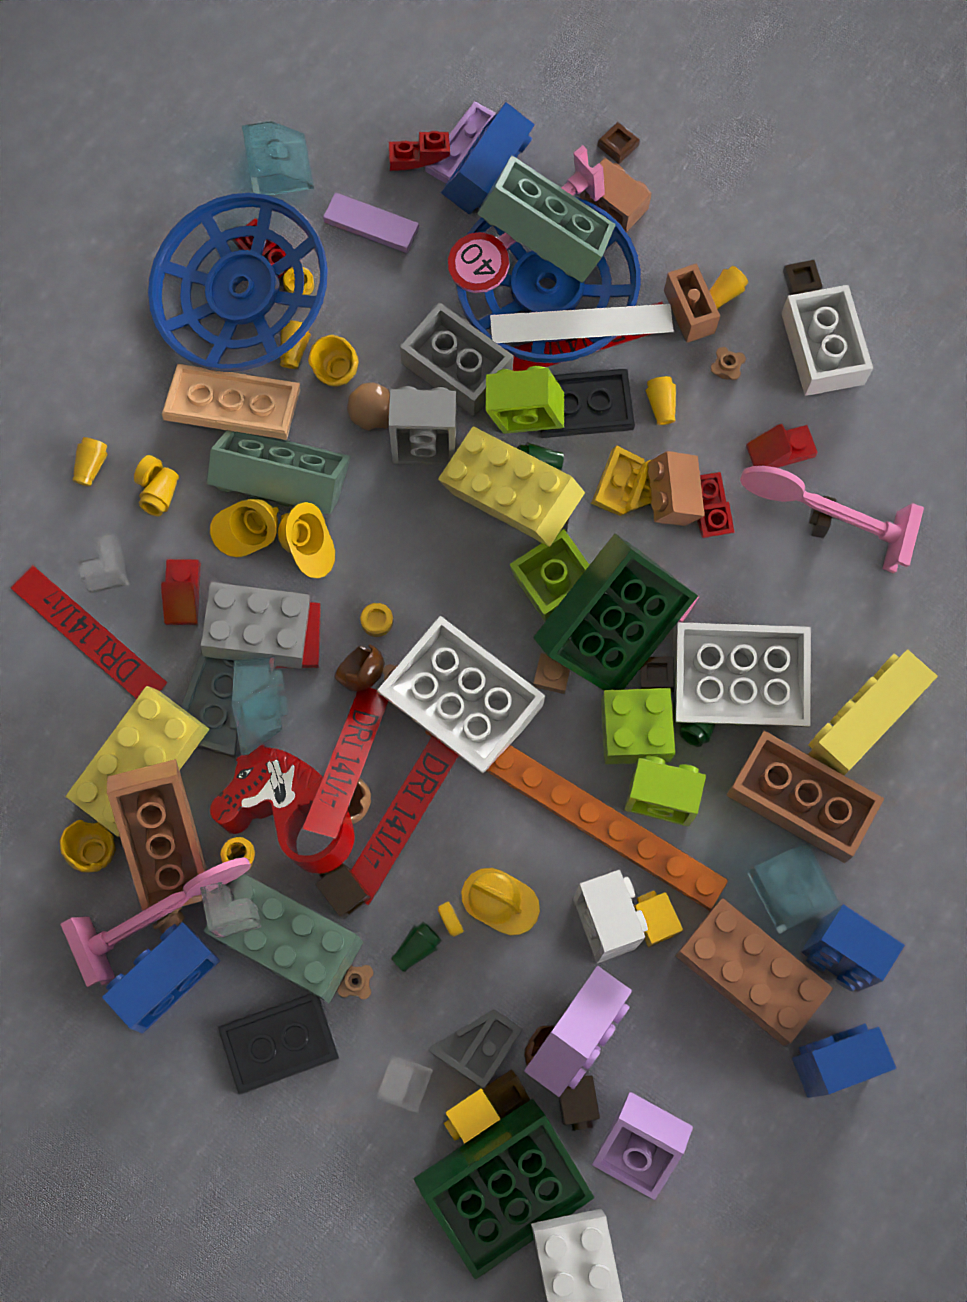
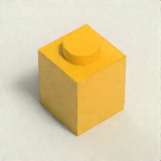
M654 890L636 898L638 904L634 905L635 911H642L648 927V931L644 932L648 948L677 936L683 931L666 892L657 895Z
M479 1089L445 1113L449 1119L443 1124L454 1141L461 1138L465 1144L498 1122L500 1117L483 1090Z

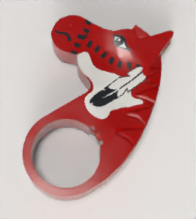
M250 733L248 751L236 759L238 764L235 768L233 780L211 803L210 815L212 819L228 833L238 834L246 830L253 819H263L273 815L278 842L282 851L301 869L317 874L326 873L339 867L350 855L355 839L354 828L348 809L336 839L333 838L331 843L319 853L299 855L297 851V838L304 826L323 777L313 767L298 757L280 749L265 747L253 733Z

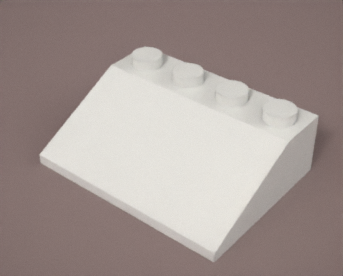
M439 616L377 690L380 695L482 774L522 733L543 707L545 699L543 693L441 616Z
M681 622L676 624L673 629L675 722L810 727L811 627Z

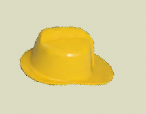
M248 499L237 502L221 510L213 517L210 524L212 541L221 552L232 557L247 556L272 543L276 537L278 527L277 513L279 509L278 507L272 508L270 504L260 499Z
M308 502L297 504L290 513H285L281 516L277 532L278 540L282 548L292 554L296 565L302 573L316 579L324 577L331 571L335 562V548L332 538L325 524L324 517L317 506Z
M483 868L472 873L464 882L461 894L462 903L466 911L475 919L507 935H521L530 930L537 922L540 907L535 892L525 883L509 874L494 868Z

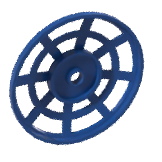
M257 193L230 194L215 198L198 206L171 229L154 258L149 276L148 298L150 312L156 328L164 341L178 355L192 364L208 370L221 372L245 371L276 360L292 349L305 336L316 320L323 304L327 288L328 267L321 240L309 221L296 208L281 199ZM236 208H260L257 226H239L221 232L213 216L221 212ZM272 211L281 213L293 220L304 230L308 238L294 249L283 236L269 229ZM202 223L211 239L206 241L196 251L187 267L170 262L173 253L182 240ZM240 237H254L251 250L232 252L227 242ZM266 240L275 243L287 254L273 265L262 256ZM214 249H217L221 259L213 265L209 274L197 271L203 260ZM315 249L320 269L317 295H302L304 290V274L300 260ZM293 266L295 276L294 293L279 291L278 276ZM165 273L182 279L180 298L184 314L167 320L162 303ZM242 281H248L249 286L247 290L240 294L236 293L237 285ZM193 283L205 286V296L208 302L193 309L191 301ZM275 303L288 305L289 307L282 318L270 328L264 316ZM298 307L310 308L308 316L299 329L285 343L278 347L274 336L289 323ZM216 313L225 321L219 337L207 331L200 324L199 320ZM253 322L259 334L248 339L231 340L237 325ZM190 325L201 338L213 344L214 347L207 359H202L188 351L175 338L172 331ZM263 343L267 353L257 359L243 363H219L227 348L242 349Z
M576 197L616 224L606 249L615 241L620 246L628 264L630 284L612 285L610 269L604 256L597 263L602 285L584 284V282L582 283L576 278L568 276L562 269L550 261L542 259L533 250L527 253L520 243L515 242L507 251L510 250L518 261L512 270V274H507L506 278L500 283L501 286L511 288L514 301L500 309L494 297L493 289L484 292L486 302L492 313L477 320L468 303L466 291L456 284L458 300L465 317L473 327L492 340V335L486 331L491 328L490 315L515 314L520 311L531 313L576 310L575 308L582 296L600 297L596 308H606L610 297H629L627 306H636L641 285V269L635 247L623 227L603 209L591 202ZM481 217L467 235L478 232L485 233L492 225ZM493 226L499 236L505 233L498 227ZM549 278L556 285L553 288L545 289L540 286L539 282L542 279ZM616 336L589 337L588 339L593 343L589 347L556 355L544 354L545 342H557L567 339L533 341L532 352L521 351L504 343L497 344L518 359L539 363H559L588 356L606 346Z

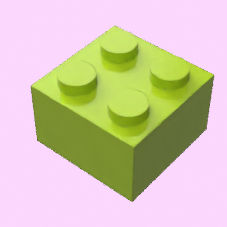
M532 366L523 371L502 369L495 374H486V412L503 434L564 428V392L549 368Z
M563 529L550 547L541 543L509 565L515 580L542 619L546 621L590 564L565 529Z
M671 688L604 690L601 698L605 765L634 764L638 762L639 758L645 759L646 756H654L666 762H671L675 755Z
M646 756L645 759L639 758L632 773L624 811L689 827L698 814L706 774L698 773L699 769L691 765L680 764L679 767L666 765L665 760L654 756Z

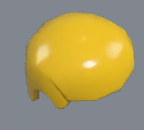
M328 335L318 339L312 345L308 357V363L318 380L328 386L338 387L347 384L357 373L359 363L357 353L346 339L339 336Z
M77 820L64 829L59 840L62 856L69 866L80 872L91 873L104 869L111 863L116 851L114 836L99 822L87 823L83 820Z

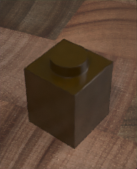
M344 863L332 871L320 873L321 880L315 884L339 917L346 919L371 899V896Z
M593 1075L582 1077L575 1089L567 1086L561 1096L558 1097L563 1125L571 1124L572 1131L593 1128L592 1120L600 1119Z

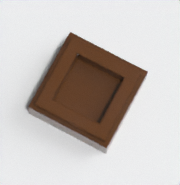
M617 122L598 140L597 147L620 164L639 146L640 139Z

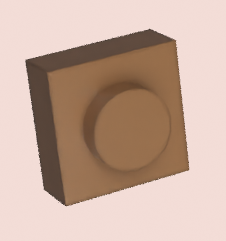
M540 653L533 686L565 694L570 669L550 658L547 654Z

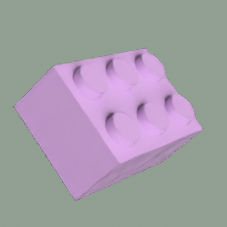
M597 965L524 1072L558 1097L561 1096L567 1086L575 1089L586 1073L581 1067L583 1066L589 1070L600 1054L601 1048L597 1044L604 1047L615 1031L616 1026L612 1024V1021L619 1024L630 1006L625 1004V1001L632 990Z

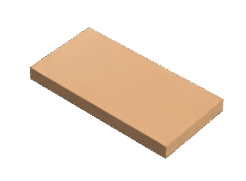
M177 363L162 411V417L166 421L287 440L300 392V383L234 372L214 371Z

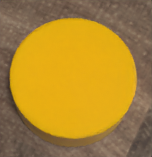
M303 267L304 290L302 295H310L314 290V279L312 273ZM293 268L287 270L283 276L284 290L288 293H294L295 276Z
M152 455L145 456L136 467L134 482L146 488L162 470V461Z
M382 603L369 604L361 613V626L370 636H384L393 626L392 612Z
M447 901L438 906L437 910L450 935L455 937L463 933L464 929L450 902Z

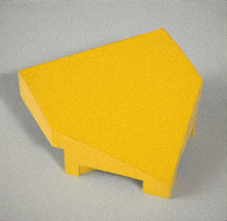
M616 445L611 450L591 504L619 516L651 504L652 495L650 478L648 476V462L651 460L645 462L643 458Z

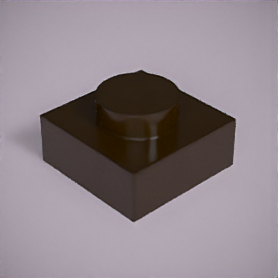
M815 260L784 266L783 274L790 295L822 289L823 286Z
M823 496L824 498L836 502V498ZM812 508L808 522L813 524L811 536L824 539L830 528L832 516Z
M674 656L649 657L641 667V689L671 688V692H674Z
M512 1069L483 1088L485 1095L500 1119H503L530 1100L521 1081Z

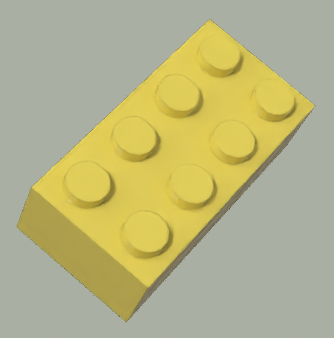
M474 426L438 478L454 496L549 547L585 494L572 476Z
M908 649L900 657L894 653L877 673L859 689L855 696L837 712L830 721L832 725L827 723L808 744L812 749L808 755L845 775L938 676Z
M146 686L65 797L117 837H120L107 795V777L174 759L177 760L180 771L210 728L159 690Z

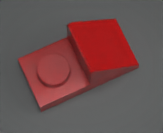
M778 424L746 444L753 466L778 468L815 458L818 453L808 425L785 430L783 424Z
M166 559L165 582H161L165 625H198L201 566L199 559Z

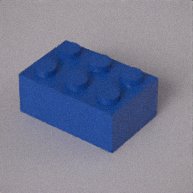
M505 102L484 126L440 193L469 215L477 207L480 208L511 155L517 158L520 152L523 153L531 142L532 137L529 136V133L535 124Z
M843 904L820 920L801 953L808 957L806 962L821 972H824L825 969L837 976L835 981L840 986L854 992L855 989L861 991L883 982L905 945Z
M184 922L179 926L174 924L160 936L162 942L152 951L150 949L143 951L133 961L135 967L125 976L122 973L119 974L106 986L108 992L102 998L123 1022L134 1031L143 1034L221 961Z
M866 1023L799 1047L801 1054L792 1057L807 1098L829 1095L897 1069L880 1027L868 1030Z

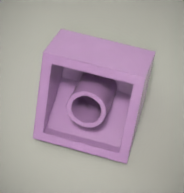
M629 1092L592 1165L655 1200L683 1156L693 1126Z

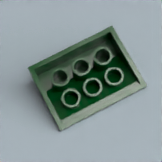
M614 533L534 635L533 639L547 656L603 691L624 690L697 599L698 595L636 547Z
M533 1098L413 1178L422 1197L475 1280L534 1240L531 1223L571 1215L595 1198L548 1118Z

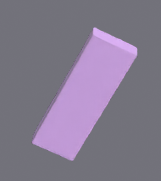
M474 101L449 134L450 157L425 166L426 172L447 183L484 126L495 115V112Z
M336 192L323 216L324 223L408 253L419 230V223Z

